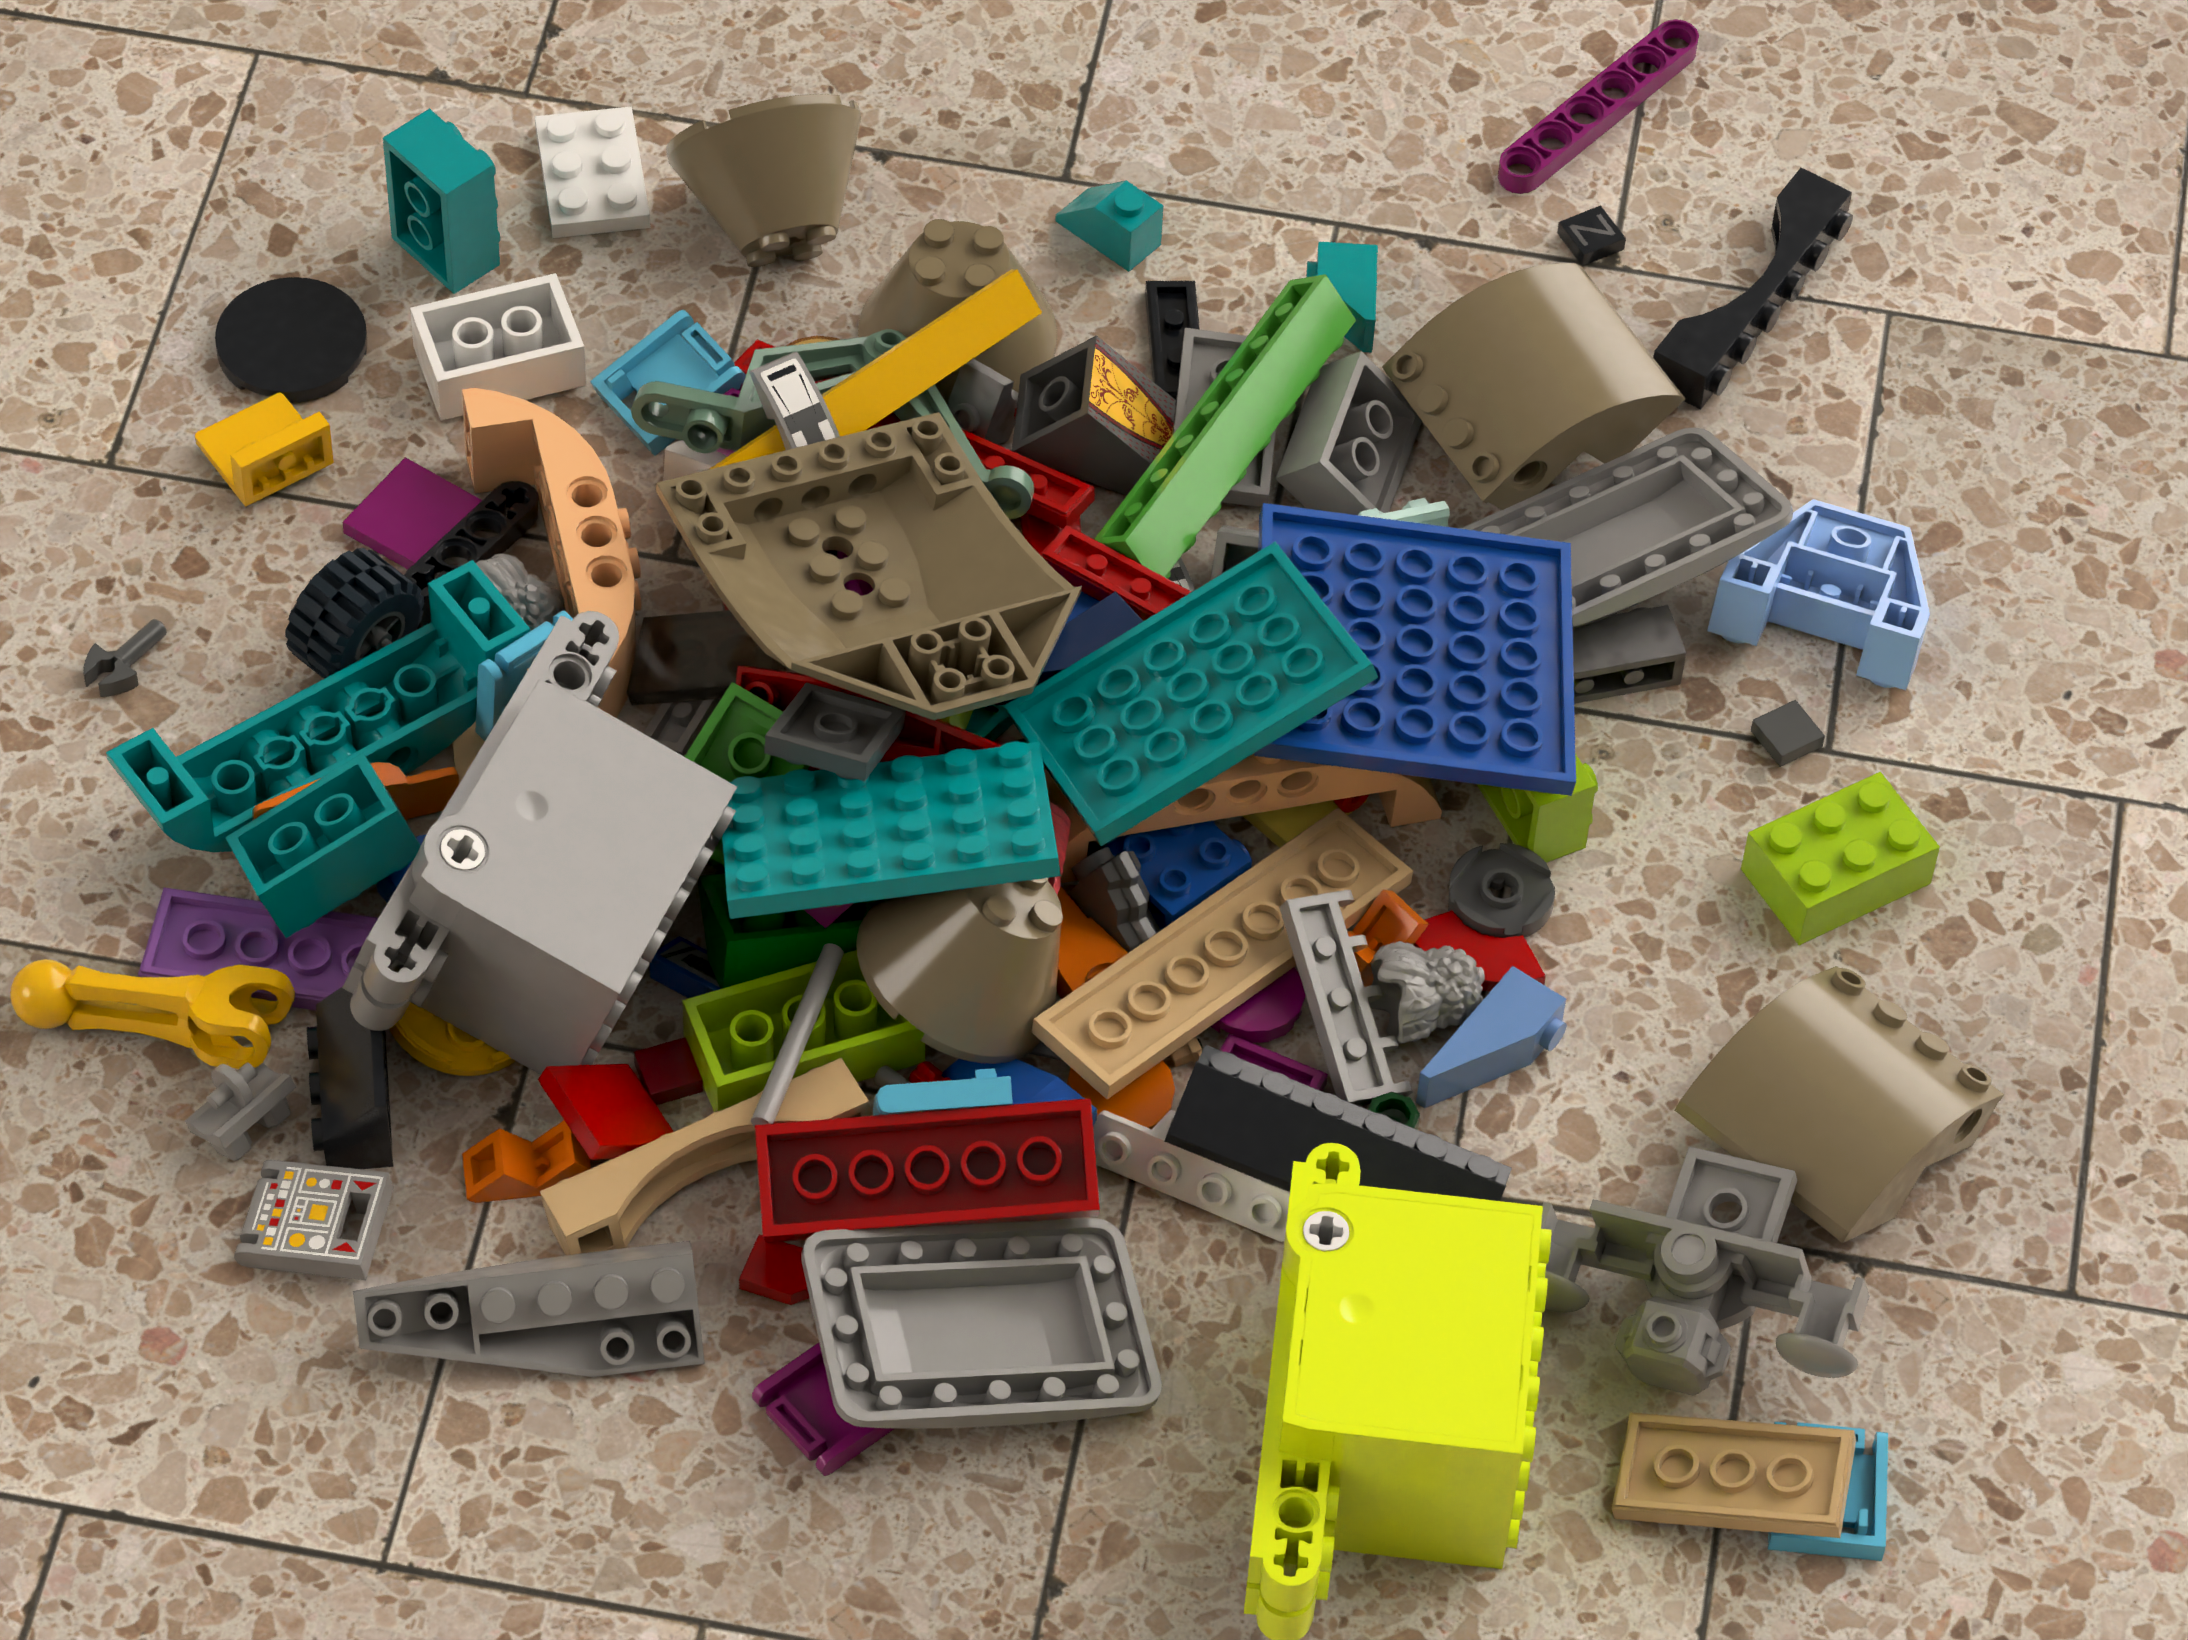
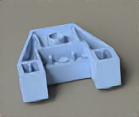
M1812 499L1793 512V519L1787 526L1728 561L1719 581L1707 631L1721 635L1724 639L1733 643H1748L1757 646L1767 622L1862 649L1856 676L1869 679L1880 687H1896L1906 690L1917 664L1930 616L1911 528Z

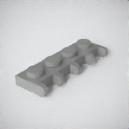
M1342 890L1286 900L1279 907L1336 1096L1357 1106L1370 1104L1372 1098L1389 1092L1403 1096L1412 1094L1413 1091L1409 1081L1393 1083L1385 1053L1397 1049L1399 1045L1394 1035L1379 1037L1370 1008V1002L1377 1001L1383 997L1381 986L1364 987L1354 952L1368 947L1365 935L1349 937L1340 907L1354 902L1352 891Z

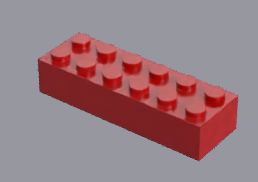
M1091 1098L755 1125L762 1232L766 1243L807 1240L815 1232L824 1230L1059 1220L1096 1217L1100 1214Z

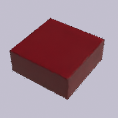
M686 1037L634 1052V1065L641 1083L656 1105L703 1092V1080Z

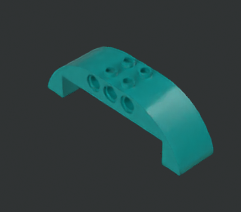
M471 560L428 583L431 623L177 757L155 729L151 728L107 751V760L161 830L173 841L195 850L233 852L225 837L252 821V810L256 805L322 778L362 753L365 754L370 763H391L399 767L406 775L447 748L476 721L478 665L486 659H491L495 662V654L530 632V628L478 565Z

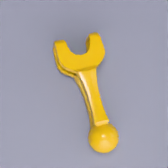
M43 959L27 964L17 973L11 985L10 998L13 1009L18 1017L26 1024L35 1028L52 1029L67 1023L72 1030L106 1029L140 1033L192 1048L197 1057L210 1066L218 1067L223 1063L231 1068L240 1069L245 1063H250L254 1068L263 1063L271 1048V1037L267 1025L277 1024L286 1017L294 1002L295 991L290 979L284 973L275 969L249 965H233L220 968L206 976L136 977L104 973L80 965L71 970L58 961ZM257 990H266L274 994L277 1001L252 998L251 995ZM233 1036L247 1038L252 1042L253 1047L240 1045Z

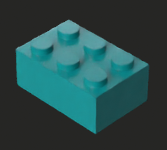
M430 108L384 136L383 149L392 239L453 294L500 265L499 242L501 237L497 224L496 209L498 208V201L495 195L494 181L496 168L489 155L483 150H476L462 137L460 131L453 123L443 121Z
M364 753L225 837L254 891L285 938L303 928L309 927L328 912L346 901L356 898L364 890L393 872L406 867L414 860L421 846Z

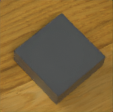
M1796 700L1752 721L1751 732L1779 767L1823 747L1825 735Z

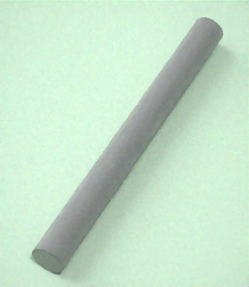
M828 943L822 948L752 1116L751 1123L754 1127L755 1125L774 1124L844 955V951L835 944Z

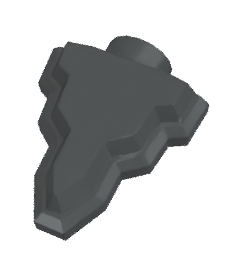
M1104 847L1071 868L1079 883L1068 893L1070 898L1087 918L1091 917L1128 953L1161 931L1149 910L1150 894L1140 876L1141 864L1134 851H1124L1114 856L1109 847Z

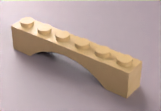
M839 1058L792 1079L774 1123L872 1116L868 1098L842 1058ZM762 1092L722 1111L714 1112L708 1117L684 1128L662 1135L650 1143L614 1159H609L607 1162L578 1175L563 1179L557 1184L540 1191L549 1227L565 1255L626 1248L638 1228L654 1210L681 1188L709 1173L737 1163L757 1160L755 1127L752 1125L751 1119Z

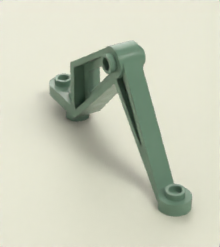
M885 329L867 337L756 349L739 397L665 382H649L640 387L631 408L632 418L642 430L654 435L683 440L690 449L699 453H712L719 448L737 451L776 425L774 419H767L749 371L790 353L798 352L814 381L832 378L816 383L822 395L908 337L899 331ZM935 384L893 412L900 421L940 412L980 479L1009 519H1016L1023 516L1029 510L1035 489L1031 477L1025 471L1014 466L1004 465L991 470L985 469Z

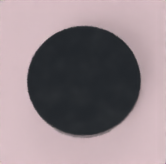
M287 277L257 284L234 298L219 318L215 332V343L218 361L223 373L240 390L246 388L257 394L269 397L276 393H282L290 403H300L325 397L348 383V377L360 364L363 356L366 355L367 330L360 308L349 295L339 288L315 279Z

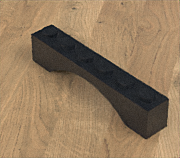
M1801 167L1777 196L1771 227L1775 256L1764 274L1748 291L1730 303L1705 314L1679 320L1655 349L1653 358L1685 397L1684 402L1701 410L1713 394L1719 396L1724 391L1731 378L1734 366L1738 362L1741 364L1747 362L1755 348L1757 337L1762 331L1769 333L1779 318L1782 305L1786 300L1793 302L1799 295L1807 273L1810 270L1818 271L1826 259L1829 245L1834 239L1841 241L1845 237L1853 220V215L1848 213L1852 196L1851 191Z

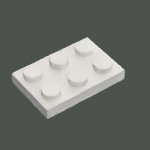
M632 106L535 116V130L552 238L650 228V213Z

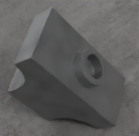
M972 359L961 366L947 406L961 429L999 445L1009 441L1013 431L1018 392L1012 389L1014 381Z

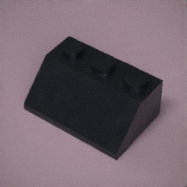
M341 987L316 1004L317 1026L307 1027L309 1060L319 1059V1072H309L311 1105H321L322 1118H311L313 1150L324 1151L326 1166L353 1169L393 1167L385 1030H370L360 1025L353 1017L350 1009V1001L353 994Z

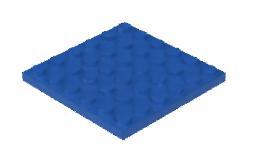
M1262 504L1259 515L1258 552L1276 541L1371 661L1378 678L1254 753V756L1572 796L1576 784L1571 543L1276 504Z

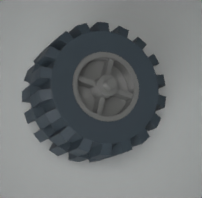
M357 548L353 552L349 550L342 553L336 560L332 559L322 570L316 573L297 598V602L290 612L288 618L290 622L285 631V637L288 639L286 642L288 650L325 679L418 630L417 627L422 620L424 612L422 611L424 605V596L421 595L422 590L370 549L367 551L365 548Z

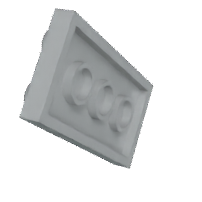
M1185 328L1173 434L1247 336ZM1275 430L1271 434L1270 443L1257 453L1246 468L1245 477L1231 488L1222 502L1262 507L1263 503H1268Z

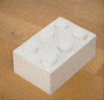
M556 273L410 308L413 347L440 421L463 415L462 389H486L528 400L586 386L584 344Z

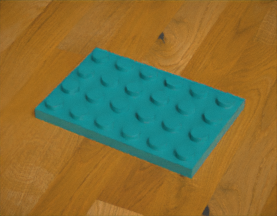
M1275 541L1034 688L1032 694L1018 697L1004 707L1011 721L1027 743L1040 742L1043 764L1100 846L1377 679L1378 676L1371 661Z
M1015 741L995 748L979 750L960 748L952 750L947 754L925 757L901 756L893 761L879 762L866 781L842 778L826 770L809 771L798 769L790 771L785 775L763 778L744 776L730 782L737 786V789L727 806L736 810L722 835L730 919L1061 876L1040 742L1024 743Z

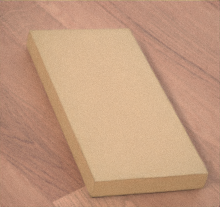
M1630 1412L1612 1504L1614 1519L1840 1538L1856 1445L1855 1431Z

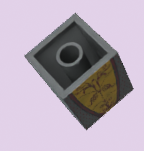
M1094 336L1021 374L1012 451L1061 473L1127 496L1172 437L1176 400L1098 336Z

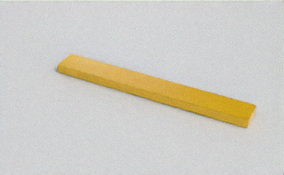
M1018 269L1009 270L823 393L822 397L840 437L867 430L1040 315L1042 311ZM777 425L710 469L785 451L786 448Z

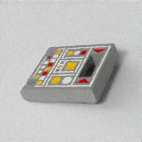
M279 1160L264 1161L261 1169L262 1178L257 1181L240 1235L242 1243L237 1245L234 1254L236 1262L249 1268L366 1281L394 1189L389 1172ZM351 1199L357 1214H365L357 1241L339 1239Z

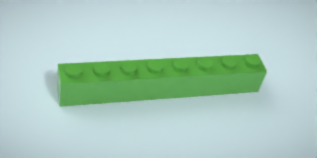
M1326 274L1293 279L1287 283L1094 540L1169 579L1171 575L1170 570L1182 554L1195 544L1196 535L1205 523L1219 512L1222 500L1231 488L1245 477L1248 465L1257 453L1270 443L1271 434L1280 422L1294 411L1297 399L1307 386L1316 381L1320 375V368L1329 356L1343 345L1344 336L1355 323L1356 319Z

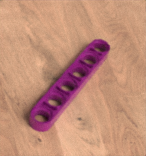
M1678 19L1668 20L1660 24L1503 151L1500 156L1497 177L1500 185L1505 190L1517 194L1529 193L1537 189L1692 63L1696 57L1699 39L1697 29L1691 23ZM1669 38H1680L1687 42L1688 46L1676 49L1668 46L1664 41ZM1638 63H1650L1658 70L1654 73L1645 74L1637 71L1633 66ZM1607 88H1619L1627 96L1613 99L1607 97L1602 91ZM1576 113H1587L1593 116L1596 121L1590 124H1580L1575 122L1571 116ZM1554 138L1561 141L1565 146L1552 150L1543 147L1539 142L1543 139ZM1513 164H1525L1533 172L1528 175H1516L1508 167Z

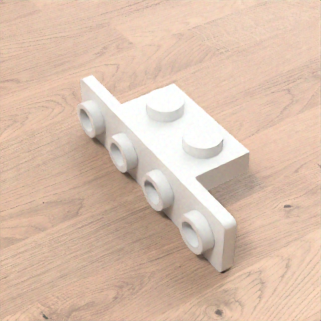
M1103 1110L1097 1116L1093 1128L1096 1165L1277 1241L1283 1242L1285 1240L1290 1192L1164 1142L1176 1113L1175 1111H1168L1152 1129L1106 1110Z

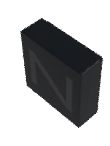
M1601 205L1562 220L1558 224L1557 234L1582 266L1622 251L1625 248L1626 237Z

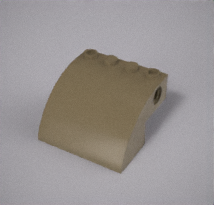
M1552 263L1532 266L1506 274L1476 288L1433 317L1382 366L1383 370L1484 503L1487 504L1489 502L1501 510L1541 493L1583 451L1604 464L1631 452L1685 400V397L1592 279L1576 263Z
M1835 966L1800 981L1761 1009L1716 1054L1681 1098L1675 1111L1733 1157L1795 1171L1797 1183L1791 1203L1844 1243L1895 1219L1924 1168L1973 1146L2004 1094L1991 1084V1077L1984 1070L1971 1064H1964L1949 1052L1948 1044L1942 1038L1930 1032H1922L1907 1020V1013L1899 1005L1888 1000H1881L1866 989V983L1860 975L1852 970Z

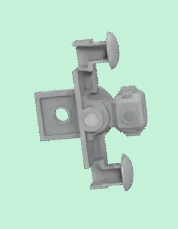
M1689 1146L1666 1216L1593 1199L1589 1209L1595 1222V1228L1559 1220L1551 1203L1543 1202L1541 1229L1552 1230L1549 1262L1546 1264L1545 1278H1548L1545 1309L1554 1312H1574L1588 1304L1590 1300L1589 1295L1575 1283L1581 1265L1643 1279L1652 1298L1639 1305L1634 1315L1622 1320L1614 1345L1626 1361L1631 1373L1648 1385L1692 1396L1708 1388L1712 1379L1724 1374L1732 1350L1719 1329H1724L1744 1321L1754 1314L1756 1307L1799 1317L1794 1333H1784L1776 1338V1348L1786 1362L1802 1372L1818 1377L1840 1378L1847 1376L1856 1370L1858 1361L1850 1352L1843 1348L1848 1329L1859 1331L1870 1296L1864 1278L1856 1277L1852 1290L1813 1281L1803 1250L1777 1243L1797 1183V1176L1793 1170ZM1735 1202L1742 1207V1211L1737 1219L1729 1223H1720L1712 1218V1213L1719 1204Z

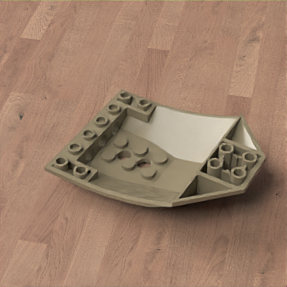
M940 412L656 483L655 490L698 565L740 625L765 654L795 672L932 720L1032 694L1081 593L1082 586H1072L1056 572L1028 543L1006 516L980 479ZM837 550L845 553L848 557L838 559L836 556L825 552ZM850 580H863L872 586L873 591L867 595H859L852 590H846L844 584Z

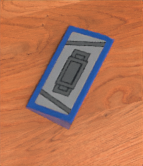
M681 936L658 949L650 962L651 979L687 998L720 989L708 961L707 950Z

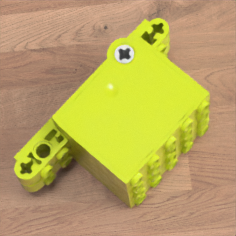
M1325 1143L1317 1146L1309 1153L1306 1162L1293 1161L1244 1604V1614L1257 1615L1258 1627L1269 1639L1299 1640L1309 1631L1314 1618L1316 1599L1326 1601L1328 1599L1334 1550L1502 1569L1506 1548L1517 1549L1525 1491L1527 1492L1530 1462L1533 1461L1536 1427H1533L1534 1412L1537 1411L1540 1377H1537L1538 1362L1541 1361L1544 1327H1541L1542 1313L1545 1311L1548 1278H1545L1546 1264L1549 1262L1552 1230L1541 1229L1543 1206L1359 1186L1361 1173L1359 1160L1350 1148L1338 1143Z

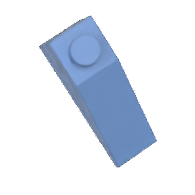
M1512 966L1420 1072L1416 1103L1427 1108L1531 1065L1544 1049L1552 1051L1562 1039L1567 1024L1563 1022L1566 998Z

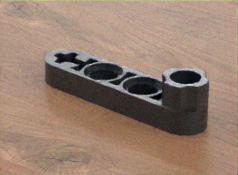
M509 481L497 486L406 571L404 575L419 586L422 590L421 595L424 596L422 608L424 612L417 629L431 623L428 583L460 567L446 564L443 562L445 559L461 557L467 561L473 560L475 563L479 560L491 559L496 554L504 553L535 524L538 519V492L533 486L521 481ZM481 529H490L496 531L498 535L484 538L473 533Z

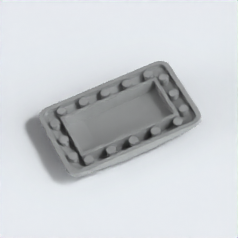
M1694 427L1684 428L1668 434L1460 529L1571 543L1573 628H1577L1615 615L1724 564L1787 526L1793 519L1792 504L1782 493L1711 432Z
M1086 1218L859 1230H824L815 1232L808 1237L803 1246L801 1262L833 1405L837 1414L844 1421L854 1426L905 1429L966 1428L1100 1418L1146 1411L1156 1404L1162 1391V1381L1125 1239L1116 1226L1103 1219Z

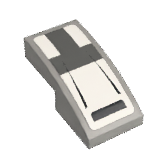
M798 352L790 353L749 371L767 419L775 420L786 450L840 437L828 407Z

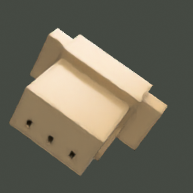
M1195 1037L1172 1053L1170 1057L1175 1067L1191 1061L1195 1063L1199 1060L1204 1047L1200 1039Z

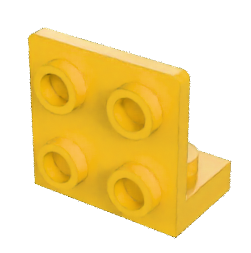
M276 393L195 433V441L198 447L245 507L334 463L330 424L320 411L303 419L282 393Z

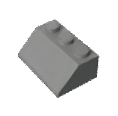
M1362 351L1323 365L1320 368V375L1310 386L1275 478L1306 509L1358 515L1360 511L1377 508L1383 513H1388L1422 420L1395 384Z

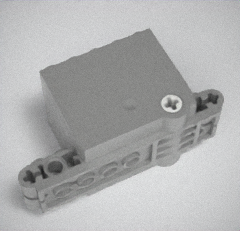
M586 611L575 616L572 621L562 615L559 617L440 817L428 830L416 857L367 936L342 987L353 994L350 1001V1009L355 1020L363 1027L374 1031L387 1030L402 1019L410 1003H413L474 1038L482 1040L497 1051L509 1055L508 1057L540 1075L547 1066L593 1064L732 820L736 810L727 806L737 789V786L598 708L605 691L617 670L608 665L617 649L619 632L615 623L608 616L595 611Z

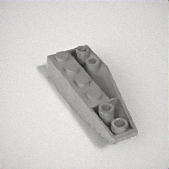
M690 1241L521 1261L353 1291L360 1349L588 1377L705 1364L694 1261Z

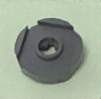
M1500 843L1499 849H1488L1482 851V845L1472 848L1463 854L1451 871L1448 911L1452 910L1464 925L1483 935L1506 938L1520 935L1524 937L1530 936L1546 924L1554 906L1555 886L1550 879L1551 871L1547 863L1539 855L1523 846L1512 843ZM1504 885L1510 887V898L1495 897L1489 888L1492 887L1500 890Z

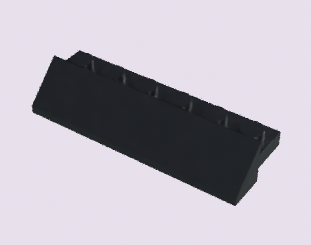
M1208 1045L1204 1046L1199 1060L1196 1061L1164 1141L1289 1192L1293 1161L1306 1162L1309 1153L1317 1146L1325 1143L1342 1144L1356 1154L1361 1170L1359 1186L1500 1201L1512 1170L1511 1167L1496 1162L1488 1156L1479 1155L1444 1141L1438 1136L1424 1133L1394 1121L1386 1115L1372 1112L1342 1100L1336 1095L1322 1092L1290 1079L1284 1074L1270 1071L1240 1059L1234 1054L1220 1051Z

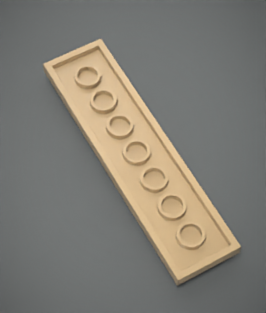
M1336 808L1035 1017L1031 1032L1102 1096L1109 1099L1296 966L1279 908L1286 900L1351 890L1354 902L1340 907L1346 929H1348L1363 917L1382 890H1393L1397 894L1409 886L1413 870L1340 808Z

